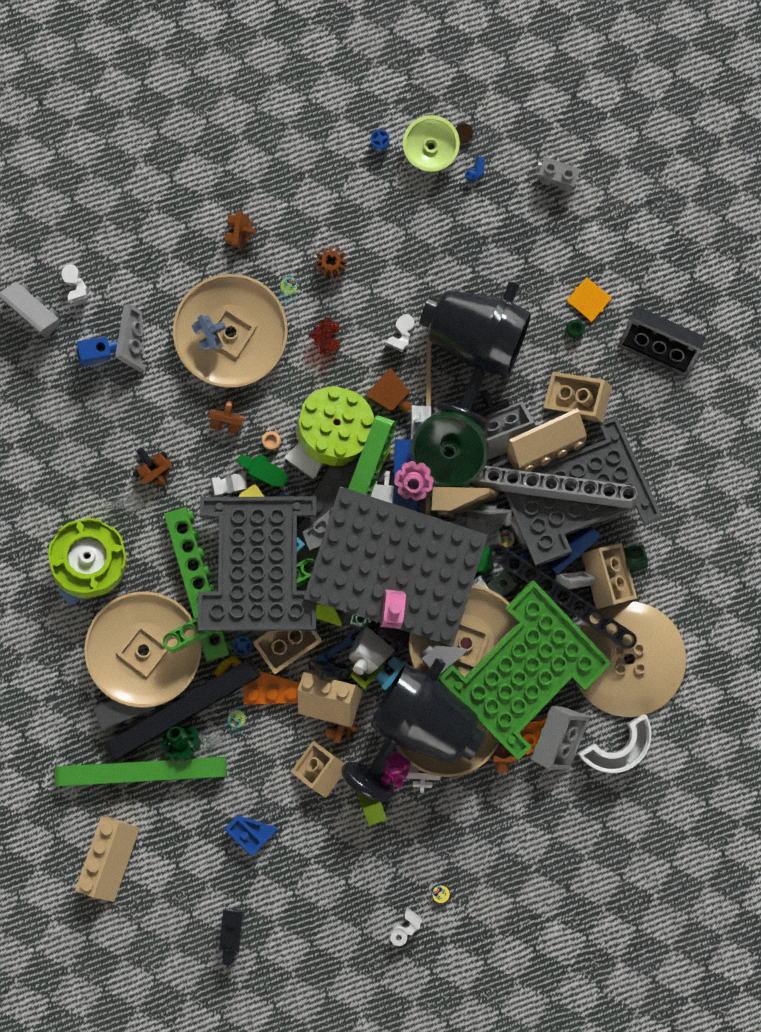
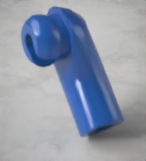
M476 157L475 167L470 171H466L465 178L469 182H475L484 175L485 157Z

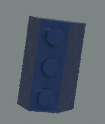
M591 526L567 535L566 539L572 554L544 565L555 577L595 543L601 535Z

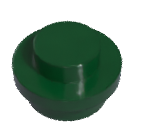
M571 320L566 326L567 335L573 339L580 338L585 332V326L580 320Z

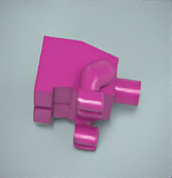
M395 751L384 768L381 783L386 786L389 782L391 784L395 783V787L400 789L404 783L403 780L408 775L407 769L411 762Z

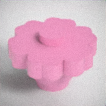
M414 461L404 463L402 470H398L395 474L394 484L399 486L398 494L402 495L404 499L412 497L414 501L424 499L426 492L431 491L433 488L434 478L430 476L431 469L424 463H419L418 465Z

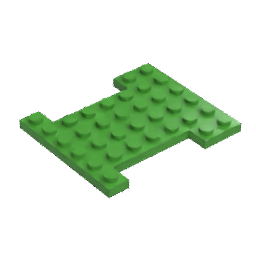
M531 581L505 608L518 622L465 677L453 665H450L437 678L478 715L479 722L516 760H519L532 747L519 732L572 678L583 690H586L612 663L535 581Z

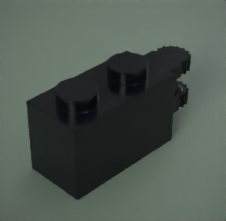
M224 908L219 950H223L222 962L226 966L232 965L235 960V952L240 950L244 910Z

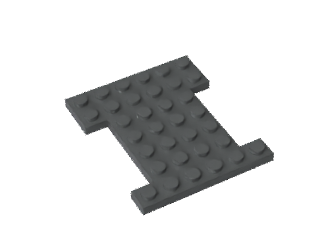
M617 417L599 423L605 438L604 441L565 455L562 458L552 460L547 465L537 466L531 472L634 486L637 490V503L634 507L622 508L504 492L535 567L572 554L566 539L567 535L631 510L637 509L644 525L662 519V514ZM509 459L493 464V467L515 470ZM510 479L508 482L514 484L518 480ZM534 481L528 483L529 486H535L537 484ZM549 484L546 487L549 489H553L556 487V485ZM569 486V487L566 488V490H567V491H574L575 488L572 487V486ZM587 489L585 492L587 494H592L595 491L593 489ZM609 491L604 495L611 497L614 493ZM631 494L624 495V498L631 499L633 498V496Z
M316 496L200 497V518H219L218 591H198V631H316V602L304 599L305 591H297V517H316Z

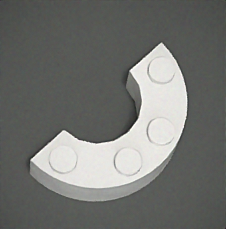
M642 714L627 723L629 739L621 750L613 753L605 752L593 743L577 754L587 765L602 772L619 773L633 768L644 758L651 743V726L647 715Z

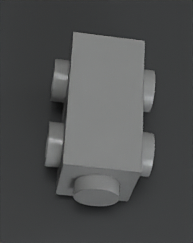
M544 157L543 162H538L535 172L539 173L537 179L542 184H553L558 186V189L568 192L569 190L573 191L580 169Z

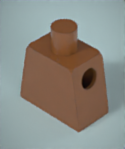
M391 368L386 371L366 394L368 400L390 413H393L398 407L403 413L407 414L412 406L405 399L410 391Z

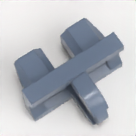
M209 315L197 317L198 321L192 325V328L196 334L204 332L206 338L199 341L202 350L223 347L217 333L226 328L225 324L217 323L213 325Z

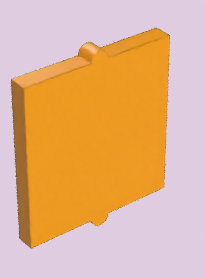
M586 277L578 287H575V291L566 301L592 322L600 312L604 311L603 308L612 298Z

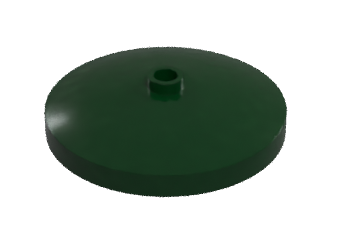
M443 412L430 416L418 426L411 441L410 452L412 461L417 465L424 463L431 469L430 476L434 478V485L458 488L473 482L482 473L488 459L489 448L487 438L476 422L459 413Z

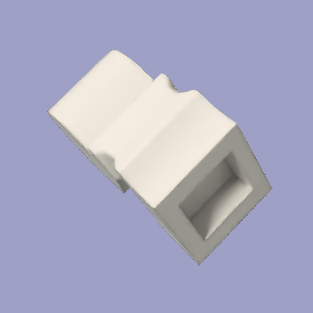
M72 264L66 265L62 270V278L66 285L77 287L76 290L70 291L68 294L70 304L88 298L89 291L80 278L81 275L78 268Z
M405 314L398 318L395 329L401 335V338H388L385 342L386 346L402 353L408 348L409 332L414 328L412 316Z
M233 474L225 477V479H220V477L212 478L210 481L213 496L219 497L226 493L232 494L248 489L245 478L246 474Z
M408 907L405 910V919L410 924L408 926L396 924L391 931L390 939L396 946L404 945L407 941V935L412 936L420 929L422 918Z

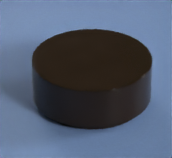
M461 123L455 128L458 132L460 143H468L472 139L473 129L469 124Z

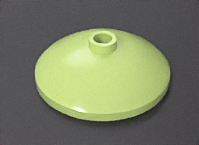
M428 115L416 119L408 126L403 137V150L407 160L414 167L422 171L437 172L447 168L453 163L459 152L460 140L457 130L448 120L439 116ZM432 144L434 149L430 150L427 146Z

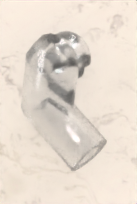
M202 733L198 735L201 739L200 747L210 749L223 742L220 733L211 738L205 737Z

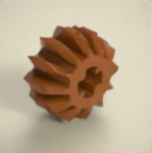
M329 246L328 252L325 248H322L324 255L317 253V258L320 260H316L315 265L319 266L317 268L318 272L324 271L323 277H326L328 273H330L331 279L334 278L333 273L340 277L341 273L339 270H346V267L343 266L347 264V260L343 259L345 253L339 254V247L333 251L332 246ZM328 259L334 261L335 265L328 264Z

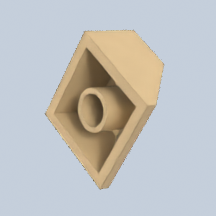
M312 741L291 773L326 798L342 776L341 768L345 763L318 743Z

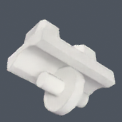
M411 406V440L418 426L431 416V406Z
M411 764L408 767L406 778L421 779L420 782L413 781V787H420V793H424V788H432V782H425V779L440 780V776L419 772V769Z

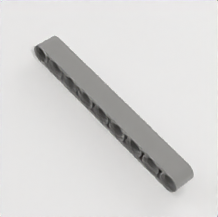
M485 466L480 476L469 483L474 488H490L496 491L622 508H632L637 503V490L631 485ZM492 476L499 478L496 481L489 480ZM510 479L518 480L514 484L508 482ZM531 481L537 483L535 486L528 485V483ZM549 484L556 485L553 489H549L546 486ZM572 486L575 490L567 491L566 488ZM587 489H593L595 492L592 494H587L585 491ZM609 491L614 493L611 497L604 494ZM631 494L633 498L626 499L624 495Z

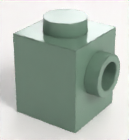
M504 570L490 581L487 586L490 590L503 597L517 586L515 583L517 579L514 575Z

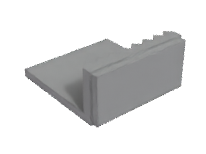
M490 504L481 505L479 508L467 509L470 512L486 514V522L511 525L512 510L497 508V505Z

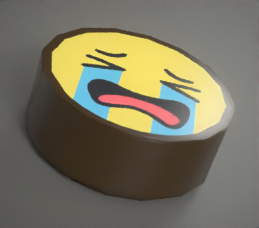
M438 884L433 887L431 895L434 902L444 904L450 899L451 893L446 885Z

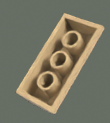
M578 408L509 440L507 458L515 470L531 472L537 466L547 465L557 457L562 458L572 450L581 449L585 445L587 434Z
M105 815L101 816L75 891L93 898L115 902L140 827Z

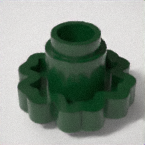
M180 725L172 727L168 731L167 736L163 738L162 748L164 749V754L173 762L179 759L182 762L191 759L194 756V752L200 749L201 739L198 736L199 733L190 725L184 728Z

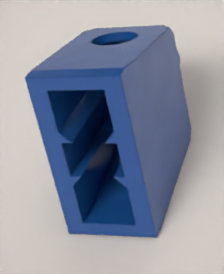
M107 337L77 341L76 352L80 367L110 360L111 353H116L118 341L108 342ZM98 348H101V349H103L104 351L100 352V351H98L97 349H98Z

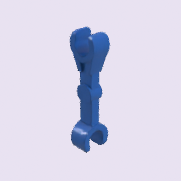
M356 631L350 632L343 642L320 655L317 660L328 661L330 657L341 652L345 647L353 645L354 641L351 640V635L355 634Z

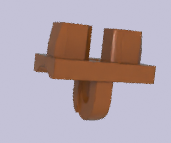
M228 401L224 411L212 409L209 412L208 418L211 419V429L220 430L222 422L229 423L228 432L238 434L240 427L245 421V416L233 414V402Z

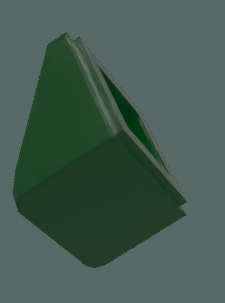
M644 545L625 548L630 571L648 567Z

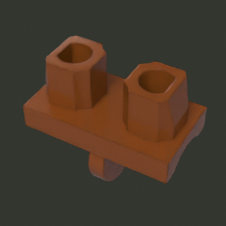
M237 211L235 215H228L227 223L228 226L234 227V233H226L225 242L238 249H245L246 240L250 241V236L255 235L257 230L252 228V221H249L248 215L243 214L242 211Z
M158 452L151 458L156 465L153 469L150 470L145 463L137 467L140 480L144 485L154 479L152 481L154 486L160 482L165 486L167 483L164 479L169 477L170 474L168 471H164L171 467L172 464L168 458L165 459Z
M354 719L352 728L339 725L338 728L328 726L325 736L335 740L336 743H341L344 729H347L345 737L351 738L352 731L358 732L359 728L354 727Z
M500 743L490 758L494 762L496 772L508 773V762L513 763V756Z

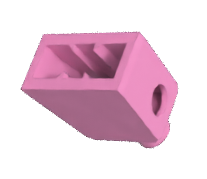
M384 589L380 627L401 628L404 620L405 592Z

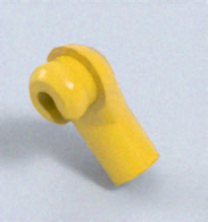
M236 655L226 658L219 664L214 674L219 677L231 665L236 667L241 664L242 660Z

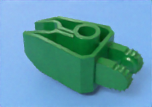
M261 454L259 457L255 456L254 459L246 455H240L236 460L239 466L248 470L246 473L249 475L248 479L256 483L261 481L269 486L284 487L288 476L281 468L269 462L270 459Z

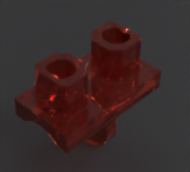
M325 317L323 320H319V326H314V333L309 334V339H314V345L320 346V355H326L340 349V341L331 339V333L339 332V322L330 321V318Z

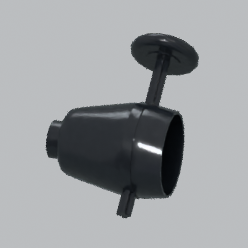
M508 282L502 299L450 290L445 291L440 299L432 296L428 297L419 321V325L429 328L428 339L451 355L475 368L461 405L457 406L440 402L435 406L436 414L443 412L459 413L476 422L483 432L489 428V422L481 415L471 411V408L486 372L505 377L509 376L520 352L531 319V312L513 303L519 285L515 282Z
M436 658L427 673L405 664L386 692L370 725L384 736L386 741L370 767L358 762H347L341 768L342 777L346 783L361 795L379 802L388 801L393 796L391 784L389 783L386 786L381 783L383 777L380 771L396 745L449 763L456 761L460 756L471 760L479 749L486 733L477 728L479 722L478 715L437 679L446 665L442 659Z

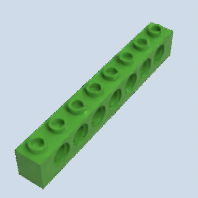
M184 507L164 513L195 619L198 617V591H215L213 584L210 585L208 577H211L209 567L204 566L203 559L206 557L203 547L199 548L197 542L200 540L198 530L194 529L192 522H195L192 510L188 511V508ZM181 524H187L188 531L185 534L178 532V527ZM185 543H193V550L191 552L184 551L183 546ZM193 560L199 563V567L195 571L189 569V563ZM197 579H203V588L196 589L194 582ZM216 631L213 633L220 636V642L217 645H213L210 642V637L213 634L201 639L207 662L230 656L229 651H232L230 640H226L224 635L227 631Z

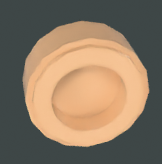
M274 431L266 432L262 437L263 447L269 451L276 450L281 444L280 436Z

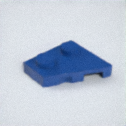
M237 815L224 830L252 857L278 828Z

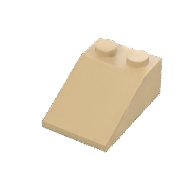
M552 372L543 408L562 414L578 408L582 419L603 423L612 386L602 379Z
M433 487L432 510L438 512L437 515L453 518L454 514H462L469 508H474L497 497L498 492L490 488Z

